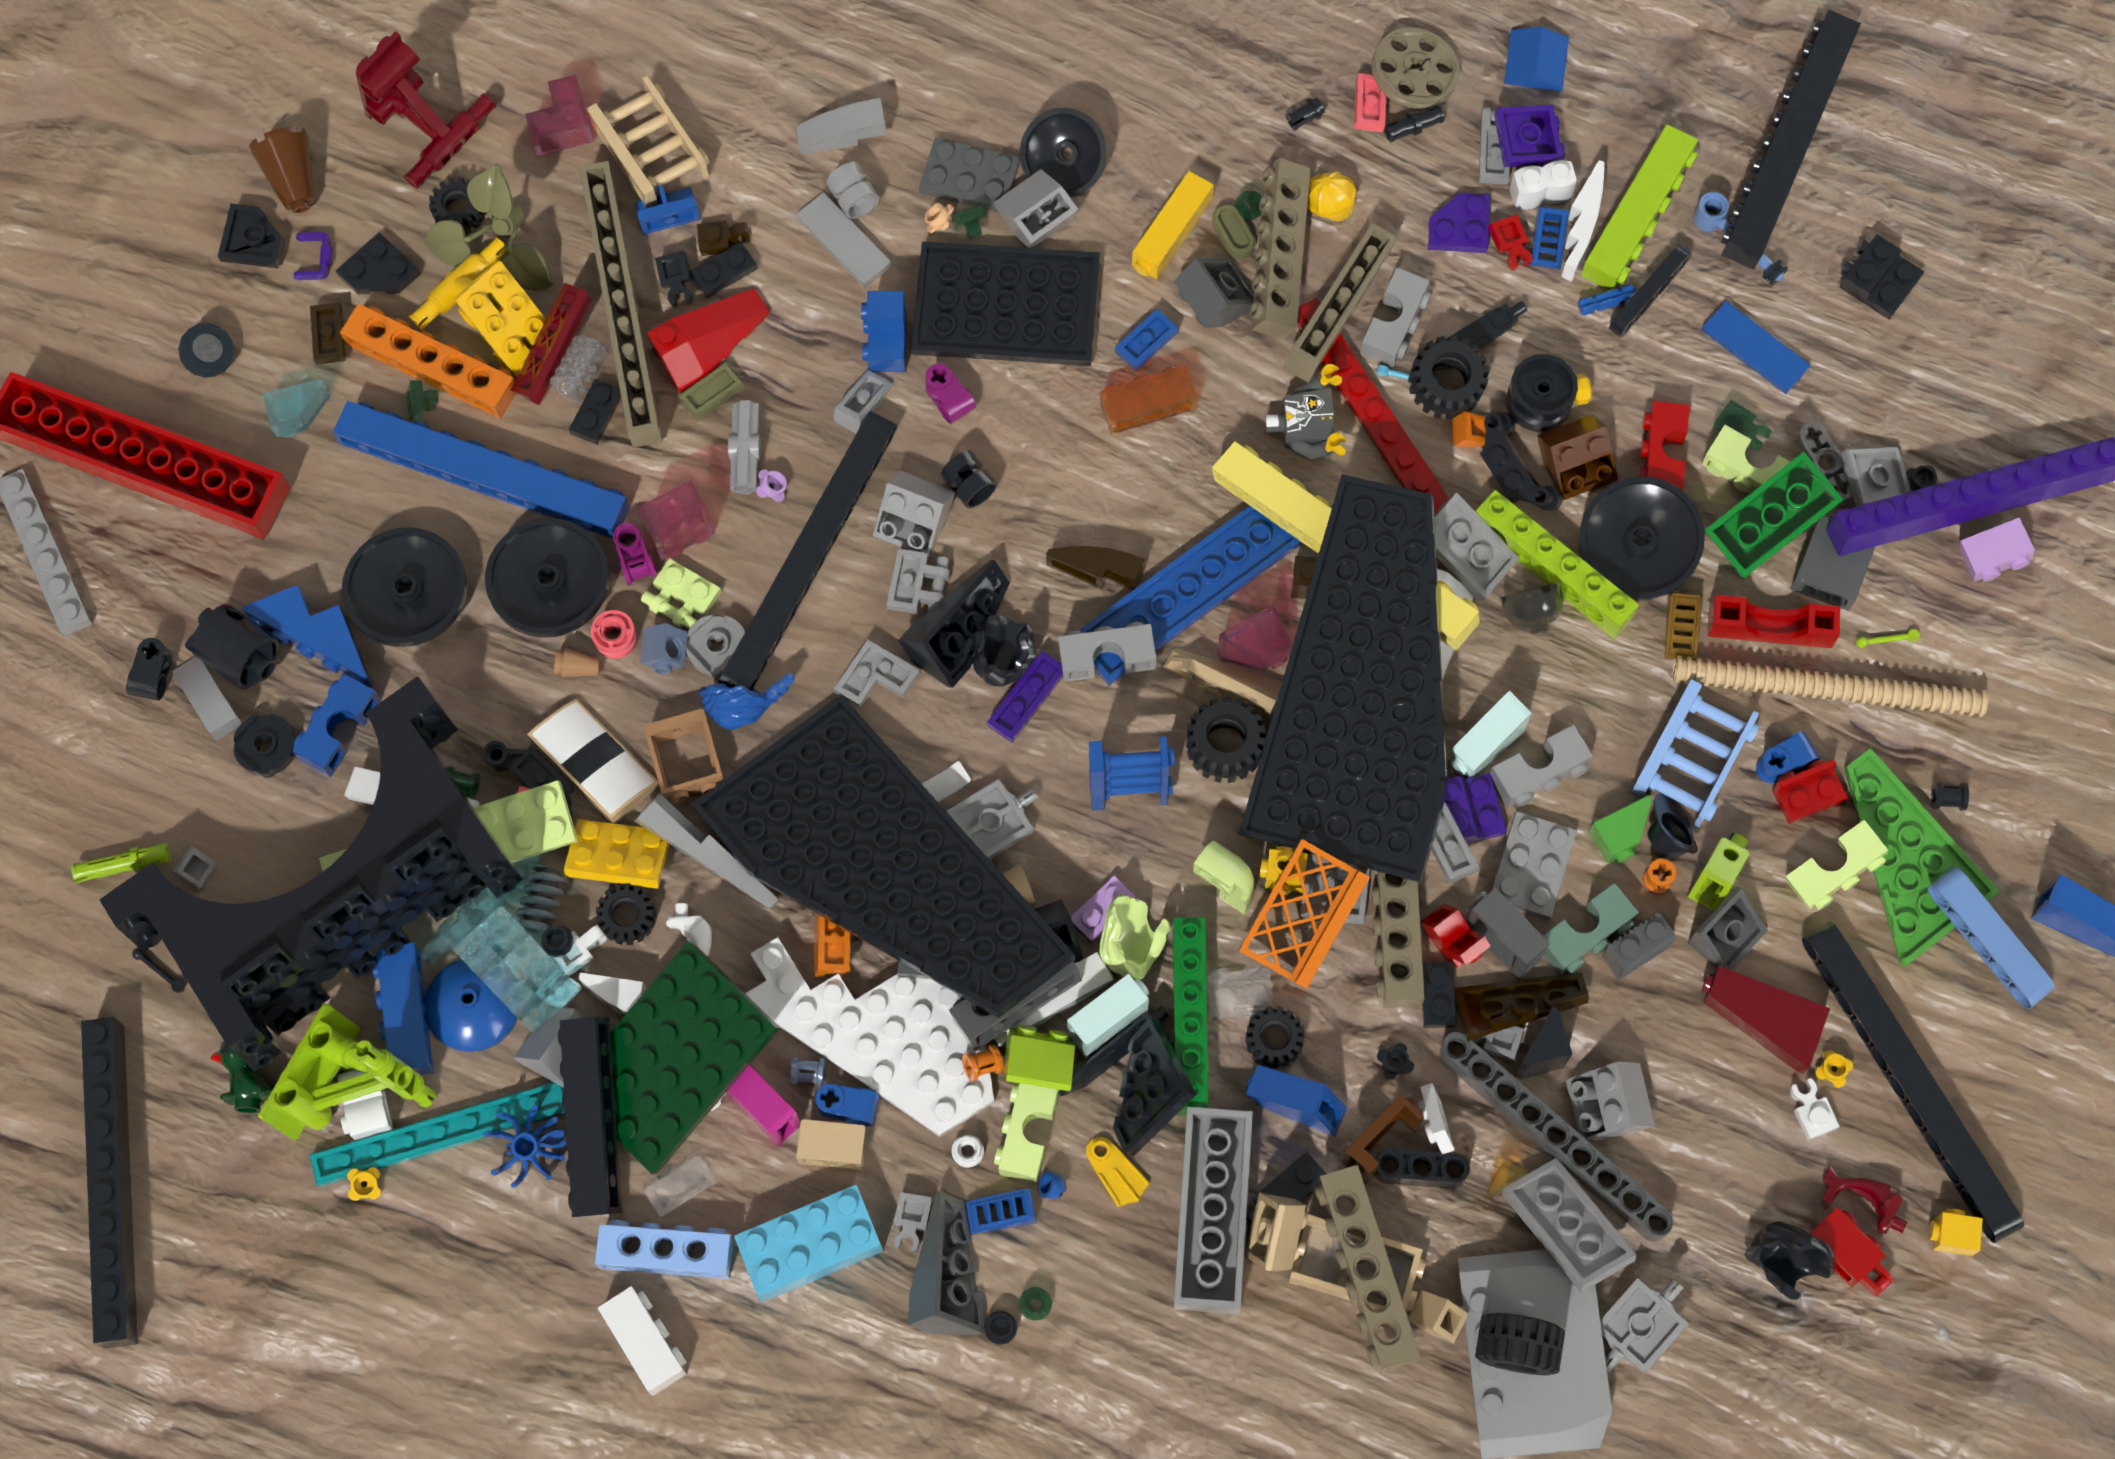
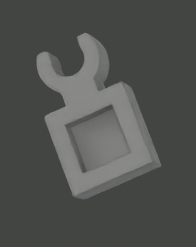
M1514 1026L1473 1039L1472 1041L1476 1044L1485 1043L1483 1050L1487 1054L1515 1062L1524 1035V1028Z
M900 1192L894 1226L902 1227V1231L896 1235L894 1240L896 1250H900L901 1242L904 1239H911L913 1241L912 1253L918 1252L920 1242L916 1235L917 1230L926 1232L933 1201L932 1197Z

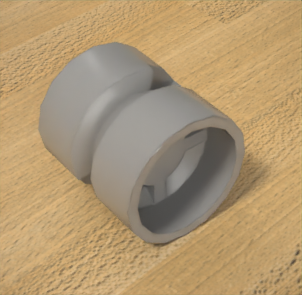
M849 162L839 166L826 179V185L834 197L839 199L838 204L850 219L866 215L879 202L878 194L871 183L866 181V175L856 162Z

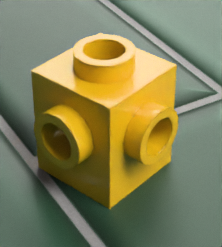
M1276 847V850H1269L1268 859L1262 858L1260 877L1266 878L1265 888L1272 891L1294 852L1293 848ZM1301 853L1298 858L1301 872L1306 871L1307 853ZM1295 865L1289 875L1297 873ZM1298 877L1286 880L1282 886L1284 895L1290 894V891L1303 893Z

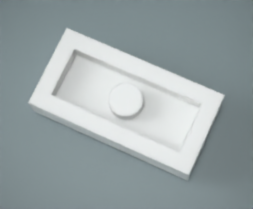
M1433 1083L1420 1087L1424 1100L1419 1101V1106L1423 1110L1422 1115L1424 1119H1429L1430 1124L1425 1125L1430 1143L1437 1142L1442 1154L1454 1151L1443 1105Z

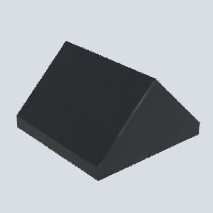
M1552 1007L1515 1075L1516 1078L1521 1080L1563 1069L1569 1061L1572 1051L1558 1009Z

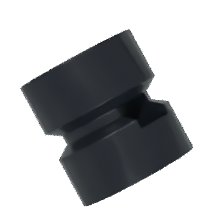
M971 450L964 451L952 458L941 471L943 479L950 488L957 489L956 495L968 509L974 508L986 501L995 492L998 485L986 469L981 470L982 463Z

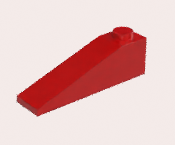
M753 288L674 317L647 332L652 350L681 394L710 374L723 359L726 360L732 354V349L742 339H746L770 313Z

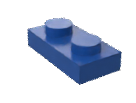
M1156 309L1115 347V353L1137 371L1178 333L1179 327L1159 309Z

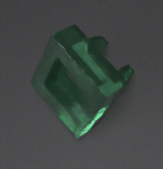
M982 205L959 212L952 217L955 230L965 227L969 240L982 234L978 221L983 220L986 216Z
M410 380L405 393L409 421H421L424 411L436 410V403L439 402L438 393L436 390L423 391L422 380Z

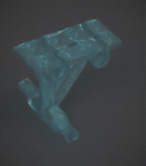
M519 872L524 880L518 883L511 892L496 898L489 888L486 887L477 897L469 899L459 906L452 915L438 926V933L423 947L418 949L417 952L431 966L434 961L452 946L453 951L531 1032H535L578 994L580 989L558 963L529 935L518 920L504 908L507 902L506 898L527 881Z

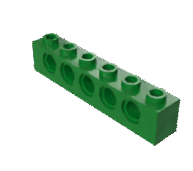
M1173 918L1174 1051L1196 1093V1096L1176 1116H1186L1187 1107L1208 1108L1205 918Z

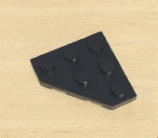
M1152 1018L1129 1040L1127 1052L1132 1054L1129 1070L1124 1071L1119 1097L1123 1098L1120 1117L1115 1116L1113 1126L1115 1135L1124 1153L1130 1156H1135L1196 1096L1160 1021Z

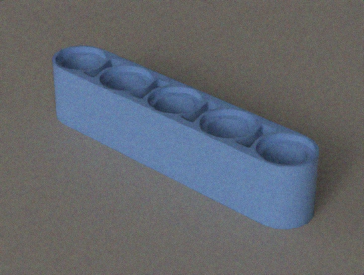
M1951 867L1928 887V892L1932 899L2020 1005L2026 1009H2031L2055 988L2049 975L1960 869Z

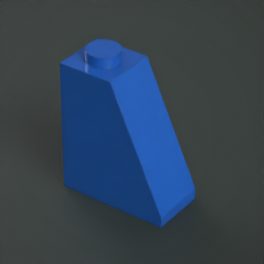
M1257 1065L1254 1074L1250 1076L1247 1082L1246 1095L1257 1106L1336 1137L1347 1107L1327 1085Z

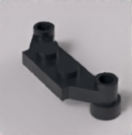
M1504 412L1487 415L1484 420L1486 428L1484 450L1479 454L1510 502L1517 503L1521 500L1536 504L1544 510L1554 511L1558 509L1563 503L1561 490L1554 486H1540L1508 438L1515 429L1513 416Z
M491 741L486 744L483 749V758L486 763L497 771H511L527 788L533 789L557 780L560 781L572 822L574 821L571 804V794L575 792L574 787L532 746L524 750L507 748L500 741ZM502 756L501 759L495 761L497 757Z

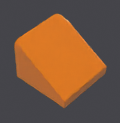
M1464 411L1452 419L1453 446L1484 447L1486 433L1484 420L1486 416Z

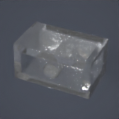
M699 1149L644 1183L643 1190L659 1216L662 1217L717 1183V1176Z

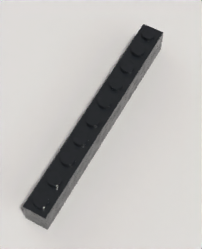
M1832 10L1827 11L1823 20L1819 18L1816 20L1810 34L1815 36L1814 41H1808L1801 54V57L1805 59L1804 64L1798 63L1791 77V80L1795 81V85L1793 88L1788 86L1781 103L1786 104L1784 110L1778 109L1771 126L1776 127L1773 134L1768 132L1761 147L1766 152L1763 157L1758 155L1751 172L1756 174L1754 180L1748 179L1741 193L1742 196L1746 197L1743 204L1737 203L1731 219L1735 220V224L1733 227H1727L1721 239V243L1725 244L1721 256L1753 270L1757 266L1861 25L1860 22Z
M114 1017L81 1021L93 1343L104 1349L138 1344L124 1025Z

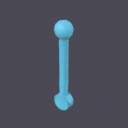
M1383 365L1377 366L1376 373L1378 375H1390L1407 380L1409 378L1408 373L1391 370Z

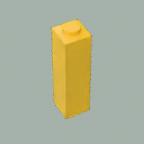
M1188 171L1132 252V266L1139 274L1146 277L1151 276L1156 280L1159 278L1213 200L1214 184Z

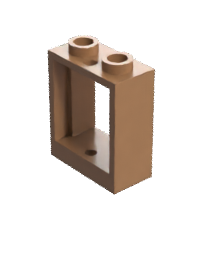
M704 708L643 725L662 796L668 802L678 804L687 801L690 798L689 796L699 793L704 795L724 780ZM702 731L714 774L669 787L658 744Z

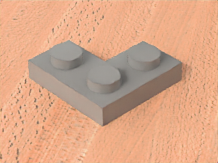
M867 639L835 686L834 693L839 696L842 694L847 701L861 708L878 683L904 699L920 675V670Z

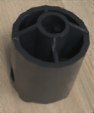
M230 604L220 605L214 610L206 608L201 612L198 617L199 625L185 644L186 649L191 651L194 656L239 689H247L266 680L273 673L276 667L275 660L280 648V642L277 638Z

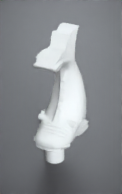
M675 904V916L668 917L666 921L667 927L681 931L683 936L687 937V941L693 942L702 952L709 956L712 944L711 926L701 916H688V904Z

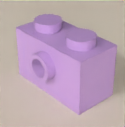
M2020 517L1960 541L1959 546L1960 554L1973 582L1980 579L1983 582L1993 580L2000 576L2001 571L2011 567L2012 570L2021 569L2030 564V560L2033 559L2035 552Z

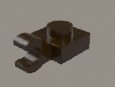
M726 220L697 224L701 256L720 254L729 249L730 244L750 242L749 229L747 230L746 222L733 224L729 228Z

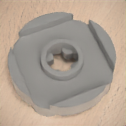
M713 615L702 617L691 626L687 634L686 652L691 664L698 671L712 678L721 677L745 634L741 624L730 616L714 617ZM712 640L717 642L725 641L721 651H711L712 645L710 642Z

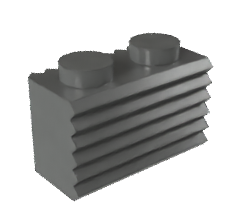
M1655 913L1653 917L1650 916L1643 924L1640 923L1638 927L1629 930L1627 934L1624 933L1617 941L1614 940L1612 944H1608L1602 958L1615 976L1621 980L1671 947L1677 937L1661 914Z

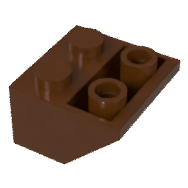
M1593 414L1537 435L1543 463L1554 486L1561 490L1563 500L1618 480L1607 425Z

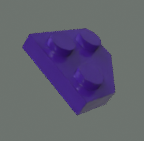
M1460 193L1432 215L1429 219L1427 250L1487 253L1490 195Z

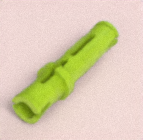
M167 843L141 849L133 847L130 848V851L121 854L73 863L71 871L75 883L78 884L134 870L139 872L152 862L155 865L170 863L171 854Z

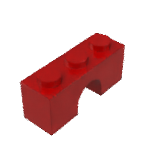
M1653 401L1650 411L1644 412L1642 429L1647 430V438L1642 439L1640 457L1645 458L1644 467H1640L1638 477L1658 478L1675 485L1683 491L1686 461L1668 457L1662 447L1667 444L1683 445L1688 433L1690 405Z

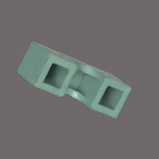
M1615 883L1593 898L1585 909L1594 920L1595 929L1593 931L1579 933L1572 929L1566 920H1563L1543 935L1550 943L1544 957L1559 975L1567 970L1570 973H1574L1586 963L1583 958L1591 952L1598 955L1606 949L1608 944H1611L1610 938L1617 933L1622 937L1624 933L1627 934L1629 930L1636 926L1634 921L1639 912Z

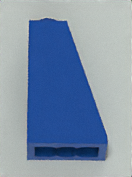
M2060 874L2042 892L2031 919L2115 957V905Z

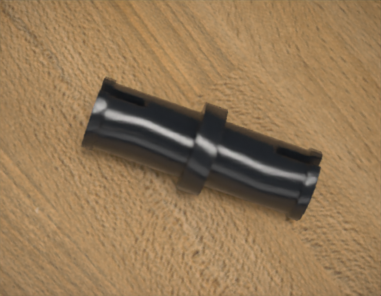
M1437 104L1418 113L1410 112L1403 119L1385 124V136L1391 143L1410 134L1414 136L1421 134L1423 129L1445 121L1443 110Z

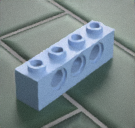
M610 1220L609 1225H599L595 1265L599 1269L730 1279L734 1240L731 1235L726 1234L725 1229L707 1228L706 1233L693 1232L694 1228L691 1226L675 1225L674 1230L661 1229V1225L656 1223H642L641 1228L628 1227L629 1222ZM630 1239H639L641 1242L639 1250L632 1254L626 1253L625 1244ZM662 1242H672L673 1250L669 1255L659 1256L657 1254V1248ZM704 1244L706 1246L705 1254L698 1259L691 1258L689 1252L692 1246Z

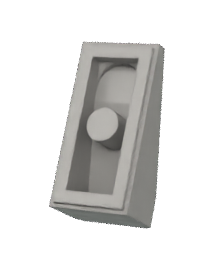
M867 369L835 406L834 421L857 434L869 411L875 412L893 383Z

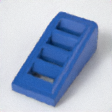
M1539 206L1535 220L1532 262L1530 266L1561 269L1569 210ZM1544 220L1559 222V226L1543 225ZM1542 231L1558 233L1557 238L1542 236ZM1540 242L1556 244V249L1540 247ZM1539 253L1555 255V261L1538 258Z
M1030 1188L966 1202L971 1235L1036 1224ZM1022 1200L1024 1215H1017L1015 1201ZM1009 1202L1011 1218L1005 1219L1002 1203ZM990 1205H996L998 1221L992 1222ZM983 1207L986 1224L979 1225L977 1208Z

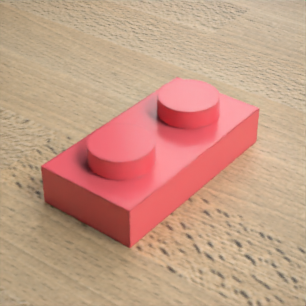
M1358 73L1355 79L1354 128L1382 133L1385 128L1386 95L1377 86L1373 75Z

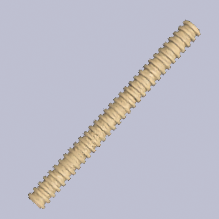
M1677 655L1674 659L1672 669L1674 683H1679L1682 680L1684 684H1689L1692 679L1698 683H1703V686L1712 684L1713 687H1718L1722 685V688L1725 689L1728 686H1732L1734 690L1742 687L1743 691L1751 688L1753 692L1761 689L1762 693H1767L1770 690L1772 694H1777L1779 691L1781 695H1786L1788 692L1791 696L1800 694L1801 697H1806L1810 695V698L1814 699L1820 696V699L1823 700L1829 697L1831 701L1839 698L1841 702L1849 699L1850 703H1855L1856 700H1859L1860 704H1865L1868 701L1869 705H1875L1877 702L1879 706L1888 704L1889 707H1894L1898 705L1902 709L1908 706V709L1911 710L1917 707L1920 711L1927 708L1929 712L1937 709L1939 713L1947 710L1948 714H1953L1956 711L1958 715H1963L1965 712L1967 716L1976 714L1977 717H1983L1988 707V694L1986 690L1982 689L1979 692L1973 688L1967 691L1964 687L1957 690L1955 686L1947 689L1945 685H1941L1938 688L1936 684H1931L1928 687L1927 683H1921L1919 686L1917 682H1912L1911 684H1908L1907 681L1898 683L1897 680L1888 682V679L1884 678L1878 681V678L1875 677L1869 680L1866 676L1859 679L1857 675L1849 678L1847 674L1839 677L1838 673H1833L1830 676L1828 672H1823L1821 675L1819 671H1813V673H1810L1809 670L1800 672L1799 669L1790 671V668L1786 667L1780 670L1778 666L1770 669L1769 665H1765L1764 668H1761L1759 664L1751 667L1750 663H1745L1744 666H1741L1740 662H1735L1732 665L1731 661H1726L1723 664L1721 660L1712 662L1711 659H1706L1702 661L1698 657L1696 660H1692V657L1689 656L1686 659H1682L1680 655Z

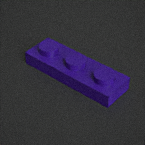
M1041 651L1026 670L1024 676L1020 678L989 718L987 726L1013 743L1063 678L1061 663Z

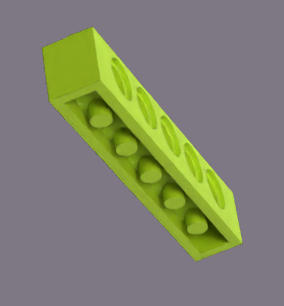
M1494 490L1475 511L1519 557L1518 563L1613 639L1634 618L1639 607L1638 603L1498 491Z

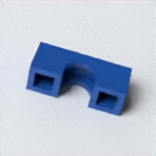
M344 673L339 681H334L328 690V697L323 705L318 706L313 712L310 725L305 732H301L294 742L292 752L299 761L331 778L347 754V750L342 743L333 738L335 727L345 720H353L365 726L369 720L366 712L381 702L376 691Z

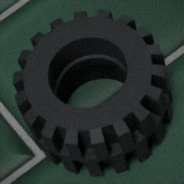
M1442 336L1438 337L1435 343L1431 340L1424 349L1421 348L1411 367L1408 382L1411 383L1409 387L1410 394L1416 395L1414 402L1417 406L1422 403L1424 405L1422 411L1428 414L1431 410L1435 412L1434 417L1436 418L1446 414V419H1453L1455 414L1459 415L1464 411H1471L1479 402L1488 384L1489 379L1486 377L1489 374V366H1484L1486 358L1484 354L1480 356L1477 354L1480 349L1476 345L1472 348L1468 346L1469 340L1463 338L1462 342L1457 341V336H1450L1449 340L1446 341L1445 337ZM1441 365L1456 368L1462 374L1465 386L1456 390L1441 387L1435 381L1432 369Z
M1223 697V702L1219 703L1217 698L1210 700V706L1204 703L1199 707V713H1193L1191 723H1188L1187 755L1189 761L1193 760V767L1196 771L1203 770V777L1208 779L1210 775L1215 776L1214 782L1221 783L1222 778H1227L1228 783L1235 782L1236 776H1239L1242 780L1247 777L1248 771L1253 773L1257 768V763L1260 761L1265 745L1266 730L1265 725L1262 726L1260 714L1254 715L1255 708L1250 704L1245 708L1243 700L1238 698L1236 703L1230 702V697ZM1231 728L1243 737L1244 744L1236 751L1225 753L1214 749L1209 744L1207 737L1216 729Z
M1509 1313L1485 1314L1481 1316L1475 1358L1486 1365L1512 1372L1542 1376L1557 1374L1560 1371L1565 1330L1552 1322Z

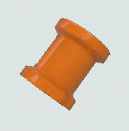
M1660 858L1654 860L1649 865L1648 871L1644 874V886L1653 894L1665 893L1676 878V867L1668 859ZM1660 872L1661 877L1665 878L1664 881H1659V876L1655 875V873Z
M990 1045L987 1050L973 1055L971 1053L962 1055L963 1068L971 1082L977 1081L979 1076L991 1072L996 1074L1002 1073L1004 1069L1003 1059L996 1045Z

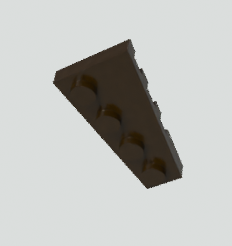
M1582 972L1458 987L1455 988V1000L1466 1039L1470 1041L1549 1015L1552 1007L1562 1012L1587 1004L1589 993Z

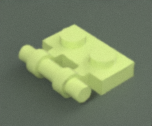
M669 558L653 581L654 587L661 592L655 596L646 591L641 601L650 606L649 609L654 613H662L671 618L672 623L680 628L684 626L690 629L698 621L691 617L694 611L705 617L722 591L720 587ZM671 598H674L684 605L678 609L668 602Z

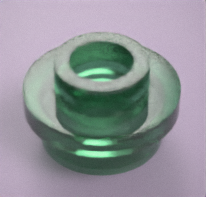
M1256 191L1242 192L1236 199L1238 213L1247 220L1259 218L1261 216L1259 203L1262 196Z
M1032 1287L1022 1293L1019 1299V1308L1025 1318L1039 1321L1050 1313L1052 1300L1046 1290ZM1032 1299H1039L1042 1302L1041 1308L1032 1310L1029 1307L1030 1301Z

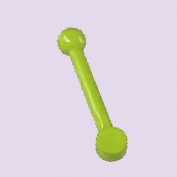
M1911 629L1906 634L1874 638L1860 636L1856 639V645L1859 648H1864L1867 644L1908 640L1914 643L1920 638V633L1916 629Z

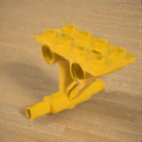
M495 237L478 255L476 253L471 254L453 271L447 273L445 278L428 293V300L408 317L411 321H414L413 324L419 330H423L440 313L447 314L455 305H458L460 307L458 309L459 314L472 328L480 332L494 350L493 356L499 364L517 378L546 318L504 264L499 261L508 251L507 247L504 248L505 244Z

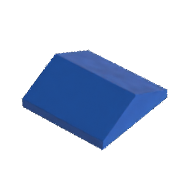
M1544 27L1511 30L1504 84L1562 92L1569 38Z

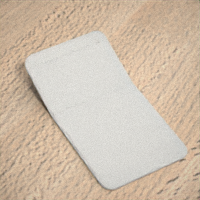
M957 761L945 771L922 783V785L939 802L964 787L971 779L962 764Z

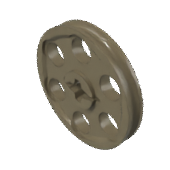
M1410 27L1392 31L1380 41L1372 58V74L1377 86L1389 99L1404 107L1428 109L1434 105H1440L1450 97L1459 80L1460 67L1453 49L1441 37L1428 30ZM1399 42L1403 44L1405 51L1395 50L1391 43ZM1426 42L1430 44L1433 51L1426 52L1422 50L1419 43ZM1389 63L1394 67L1395 71L1392 73L1385 72L1380 64ZM1445 64L1450 68L1451 72L1447 74L1442 73L1437 69L1436 65ZM1407 85L1411 88L1412 94H1403L1398 89V86ZM1426 86H1436L1439 89L1440 94H1430L1427 91Z

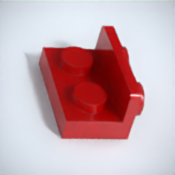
M1820 759L1809 764L1806 767V771L1798 774L1795 771H1790L1778 778L1779 782L1772 792L1788 824L1843 803L1848 799L1834 771L1837 766L1835 759L1828 762Z

